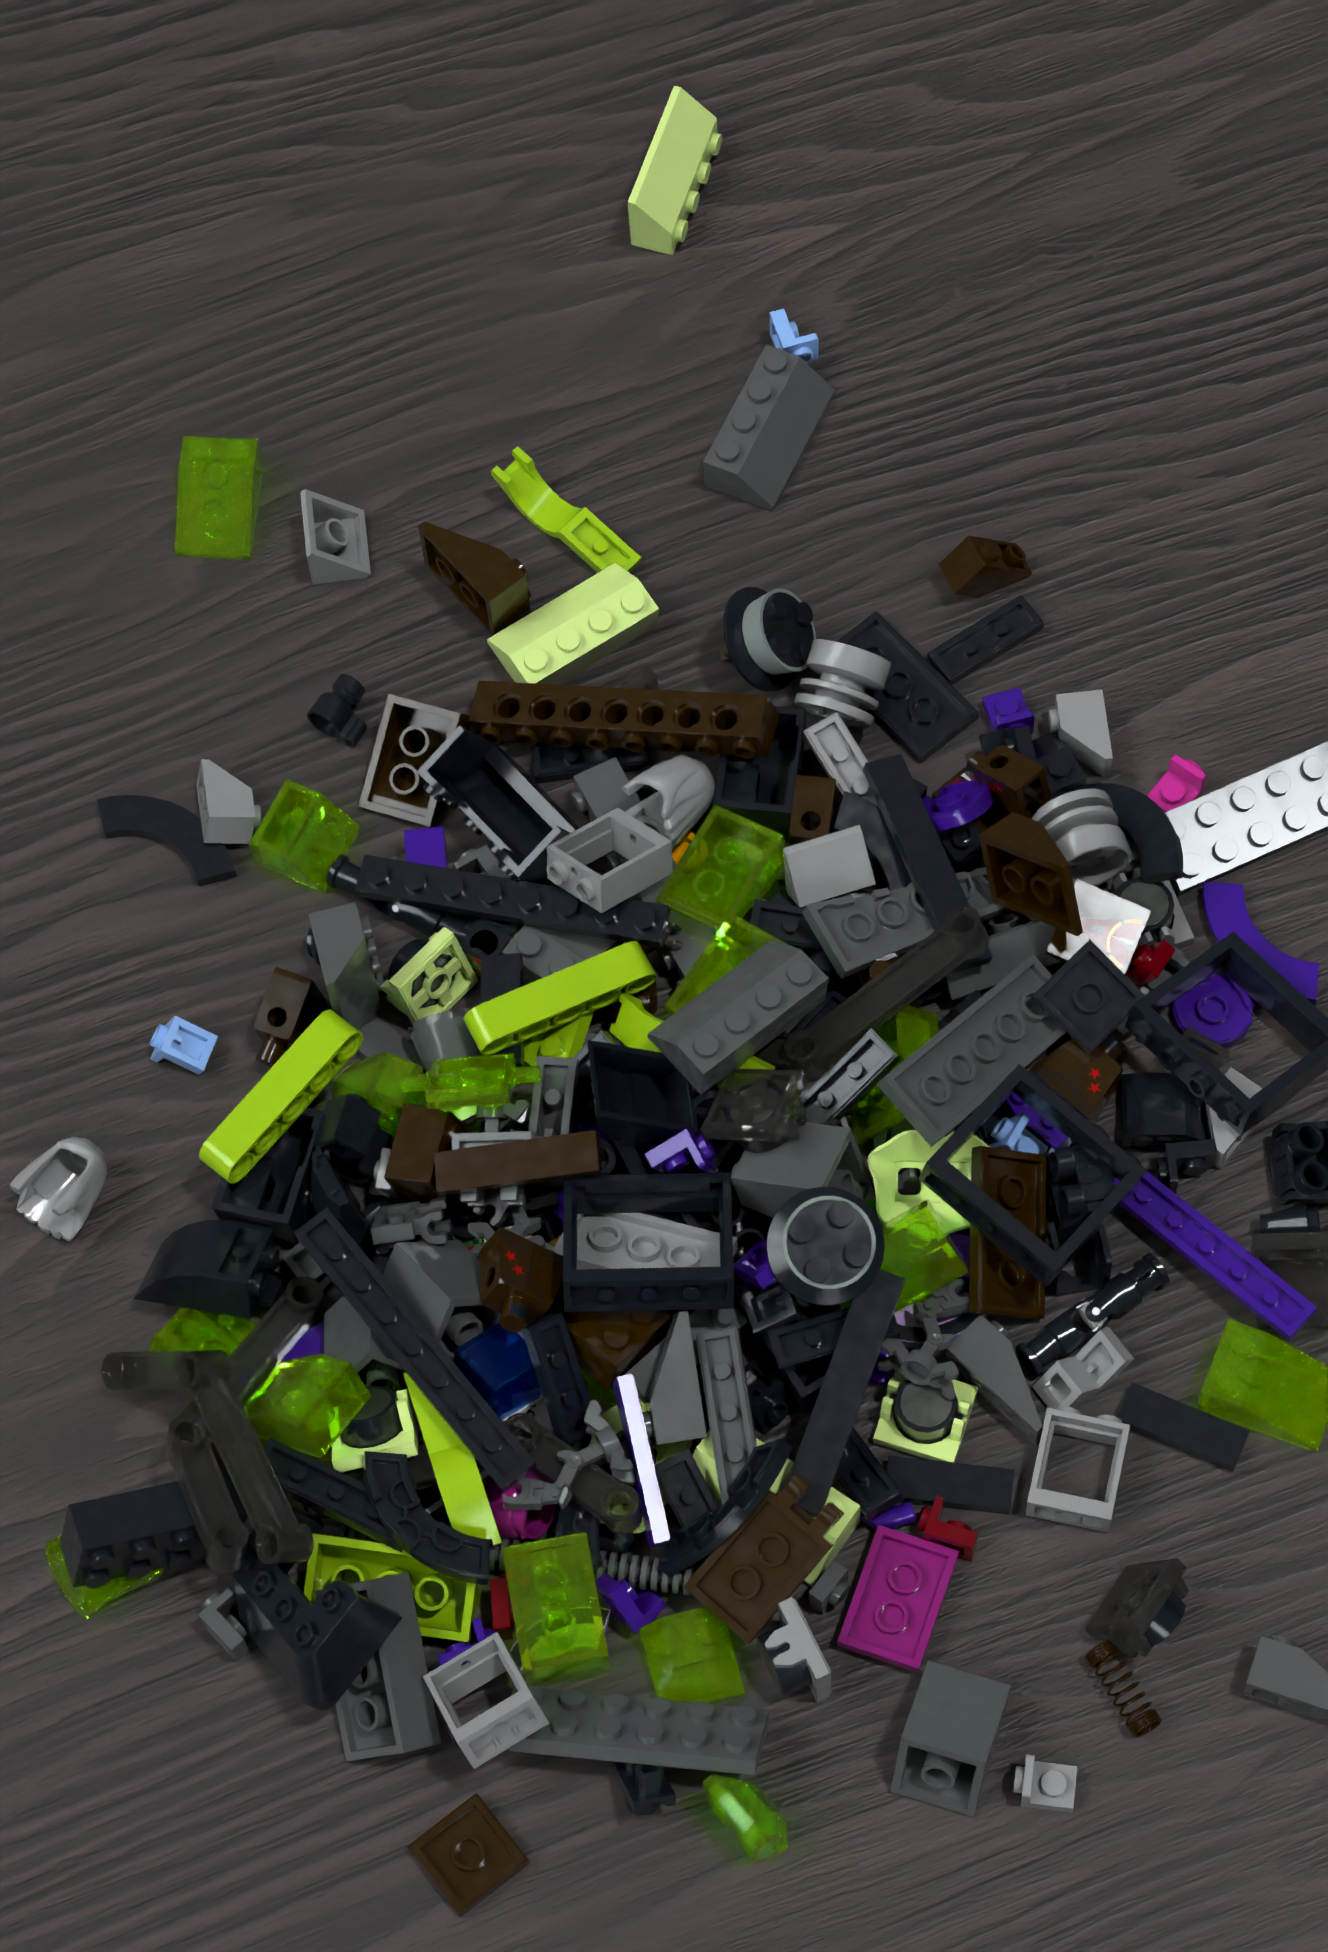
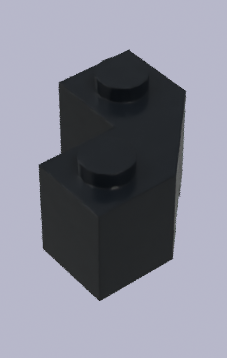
M348 1093L327 1101L313 1147L315 1150L322 1149L339 1172L340 1177L356 1185L375 1181V1164L381 1157L382 1148L389 1149L393 1135L380 1129L378 1121L381 1111L368 1105L369 1102L364 1097Z

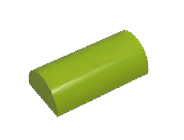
M311 1533L304 1594L312 1604L316 1600L314 1591L324 1589L334 1581L341 1580L351 1584L409 1572L421 1636L469 1642L474 1632L472 1620L478 1616L482 1585L464 1582L438 1573L416 1560L404 1549L401 1553L381 1542Z

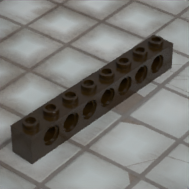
M478 681L468 723L477 735L494 744L506 741L518 742L525 746H534L537 743L553 744L561 748H570L572 745L589 746L596 750H606L608 747L625 748L632 752H642L644 749L661 750L668 754H679L681 751L698 752L704 756L734 754L738 757L749 759L754 756L770 755L779 713L768 695Z

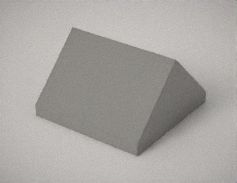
M307 489L301 491L306 556L313 585L362 579L370 576L364 510Z
M860 825L783 848L786 890L799 907L876 884Z

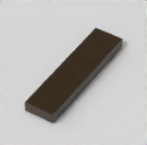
M596 1130L434 1152L436 1190L440 1196L602 1174L599 1134Z

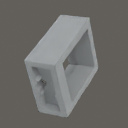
M619 808L608 812L547 846L548 879L600 913L607 911L672 874V841ZM613 850L629 860L602 876L586 866Z
M1058 1406L1056 1409L1047 1408L1027 1500L1026 1516L1109 1533L1130 1425L1122 1423L1121 1419L1111 1415H1099L1097 1418L1081 1415L1079 1410L1068 1406ZM1054 1433L1115 1446L1104 1502L1042 1489Z
M498 1632L423 1676L457 1744L474 1769L550 1724ZM468 1660L467 1664L461 1665L464 1661ZM507 1671L518 1692L463 1725L452 1703Z

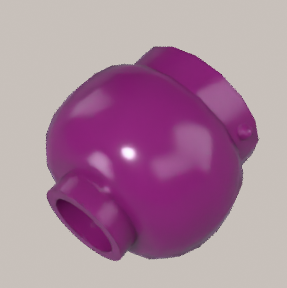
M529 1472L524 1476L532 1479L541 1480L540 1477H538L533 1472ZM492 1478L484 1483L483 1486L501 1537L512 1540L525 1539L527 1537L534 1540L541 1537L548 1530L556 1512V1504L544 1505L542 1510H509L504 1506V1496L516 1497L522 1490L510 1487L503 1493Z

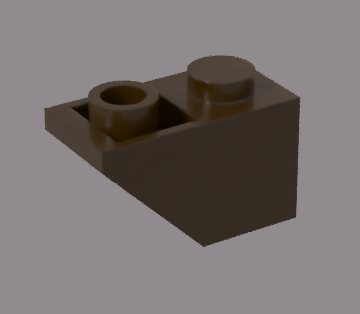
M967 536L938 564L954 594L980 598L1027 579L1032 574L1025 561L1026 555L1016 543Z

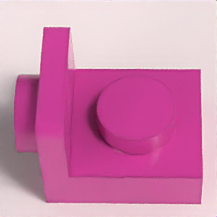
M1175 754L1169 762V770L1147 796L1165 813L1201 797L1205 789L1206 774L1194 761L1190 759L1184 760Z

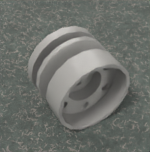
M824 639L813 640L806 665L821 676L820 679H801L800 687L813 694L797 693L794 701L795 706L806 709V712L821 721L837 712L846 727L872 728L874 716L861 709L877 710L879 702L864 692L865 689H884L891 662L874 653L844 643Z
M1094 788L1079 789L1065 793L1047 802L1032 817L1033 820L1042 823L1070 864L1073 884L1076 879H1079L1093 886H1098L1116 877L1131 862L1132 852L1124 832L1117 826L1118 817L1113 810L1110 796L1103 790Z

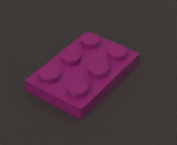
M878 1525L843 1623L837 1646L919 1674L959 1557V1551Z

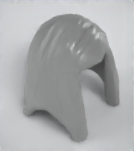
M679 755L652 766L621 787L622 791L627 795L633 794L644 785H649L658 790V792L625 812L645 825L656 829L658 833L671 840L673 849L711 805L714 798L715 782L711 771L704 763L685 755Z
M70 1137L58 1141L53 1147L32 1161L10 1183V1188L20 1195L16 1210L22 1213L24 1218L30 1223H38V1228L47 1235L52 1234L57 1239L62 1237L67 1241H71L86 1222L102 1191L107 1177V1162L101 1149L88 1139Z

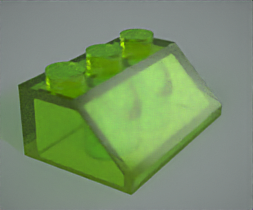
M929 1199L881 1224L885 1250L880 1270L905 1278V1284L895 1312L969 1272ZM853 1299L839 1305L842 1309L850 1307Z

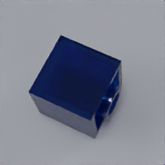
M500 1322L455 1349L454 1363L501 1421L540 1398L541 1389L525 1340L517 1332H509L503 1329Z

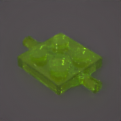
M514 1053L434 1059L432 1068L425 1072V1074L401 1075L402 1093L426 1091L427 1109L439 1108L442 1111H455L462 1106L480 1105L482 1108H496L503 1103L510 1102L512 1089L517 1084L541 1083L540 1065L516 1067Z

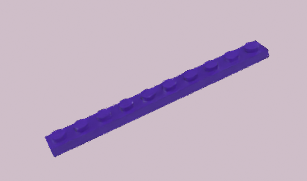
M1014 1092L1007 1098L1015 1116L1021 1113L1026 1114L1030 1119L1025 1128L1049 1149L1057 1147L1068 1138ZM1148 1171L1138 1187L1121 1204L1124 1210L1288 1342L1317 1313V1306ZM1113 1176L1116 1187L1120 1181Z

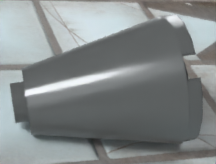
M465 1008V1012L467 1013L472 1008ZM452 1010L424 1017L413 1022V1028H407L409 1038L442 1106L449 1108V1101H461L463 1105H467L470 1102L487 1100V1072L485 1073L481 1068V1052L463 1021L464 1016L453 1015ZM455 1116L460 1123H466L465 1121L463 1122L457 1116Z

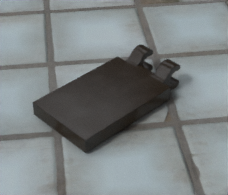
M795 1474L778 1495L769 1489L750 1516L711 1553L684 1585L685 1589L747 1644H750L777 1613L779 1610L778 1603L788 1599L833 1547V1544L824 1536L845 1514L834 1503L828 1502L814 1519L796 1504L812 1486L800 1474Z

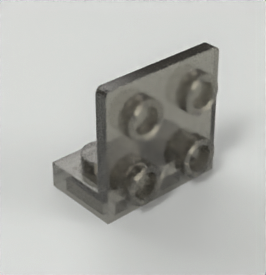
M1328 1231L1254 1234L1250 1254L1317 1306V1313L1303 1328L1328 1327ZM1256 1316V1326L1259 1330L1272 1329Z

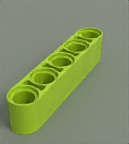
M630 941L486 1001L469 1010L464 1015L463 1021L481 1054L484 1056L491 1055L619 1001L622 993L636 994L652 985L657 979V975L640 944L637 941Z
M331 1009L322 1012L207 1138L200 1149L199 1159L231 1184L243 1179L355 1055L362 1044L363 1033Z

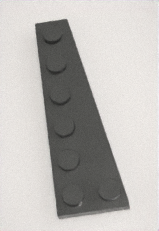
M986 867L975 869L972 872L955 873L978 924L1011 911V909L993 902ZM913 882L904 888L874 890L872 894L853 898L850 895L806 905L802 912L841 979L870 968L878 960L887 961L938 940Z

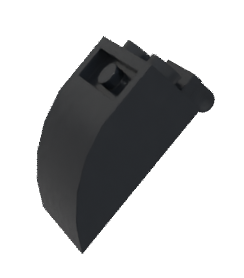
M587 1040L597 1125L604 1134L616 1141L632 1146L654 1149L685 1129L698 1134L697 1118H708L710 1116L709 1108L720 1101L719 1092L713 1090L718 1086L717 1083L701 1095L663 1053Z
M204 1220L185 1225L171 1233L161 1243L134 1299L247 1319L252 1318L257 1305H260L262 1314L270 1319L276 1318L285 1300L284 1284L286 1282V1274L273 1272L280 1260V1246L275 1245L274 1227L232 1220Z

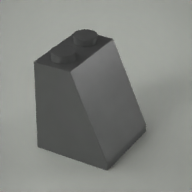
M795 1121L790 1137L779 1147L758 1153L745 1150L740 1161L734 1165L731 1173V1182L736 1189L741 1204L774 1218L777 1211L786 1201L802 1191L817 1187H834L848 1191L863 1200L872 1183L851 1128Z
M447 1240V1243L431 1244L426 1241L395 1243L383 1272L384 1278L457 1367L486 1365L502 1327L500 1325L501 1313L484 1306L480 1301L479 1260L460 1240Z
M344 1296L341 1297L324 1314V1394L342 1400L345 1396L356 1390L373 1386L388 1387L395 1394L396 1391L407 1389L409 1393L403 1375L405 1371Z
M928 1660L901 1736L890 1792L974 1817L1006 1711L1011 1685Z

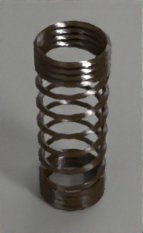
M1107 1640L1092 1648L1086 1654L1085 1659H1087L1091 1668H1096L1095 1675L1104 1676L1101 1680V1685L1110 1686L1107 1695L1116 1696L1113 1705L1122 1706L1119 1715L1129 1716L1125 1725L1133 1734L1132 1736L1138 1738L1159 1726L1162 1719L1156 1709H1150L1130 1721L1135 1714L1151 1706L1152 1702L1143 1704L1135 1711L1122 1713L1130 1703L1142 1698L1146 1692H1140L1130 1700L1116 1704V1701L1124 1693L1137 1687L1139 1682L1132 1683L1120 1692L1110 1693L1114 1686L1131 1677L1133 1672L1130 1671L1116 1681L1104 1683L1110 1674L1127 1665V1662L1124 1661L1110 1671L1098 1673L1103 1665L1121 1655L1120 1649L1114 1643L1115 1641Z

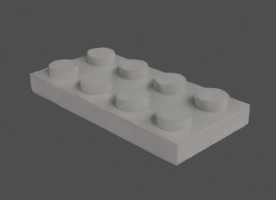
M643 1213L578 1214L577 1269L720 1267V1240L718 1232ZM563 1233L552 1250L562 1256ZM733 1237L734 1257L737 1251V1237Z

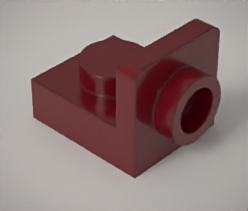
M1165 939L1150 946L1147 944L1140 947L1136 946L1125 975L1137 987L1157 979L1175 952V949Z
M936 1496L932 1508L924 1507L918 1530L924 1532V1540L959 1551L958 1558L972 1562L977 1547L978 1533L971 1531L970 1526L960 1521L948 1520L947 1523L942 1522L941 1517L944 1511L945 1498Z
M506 1572L501 1574L499 1579H490L494 1633L498 1632L502 1640H513V1625H520L518 1599L511 1600V1598L535 1596L533 1577L525 1576L522 1572Z

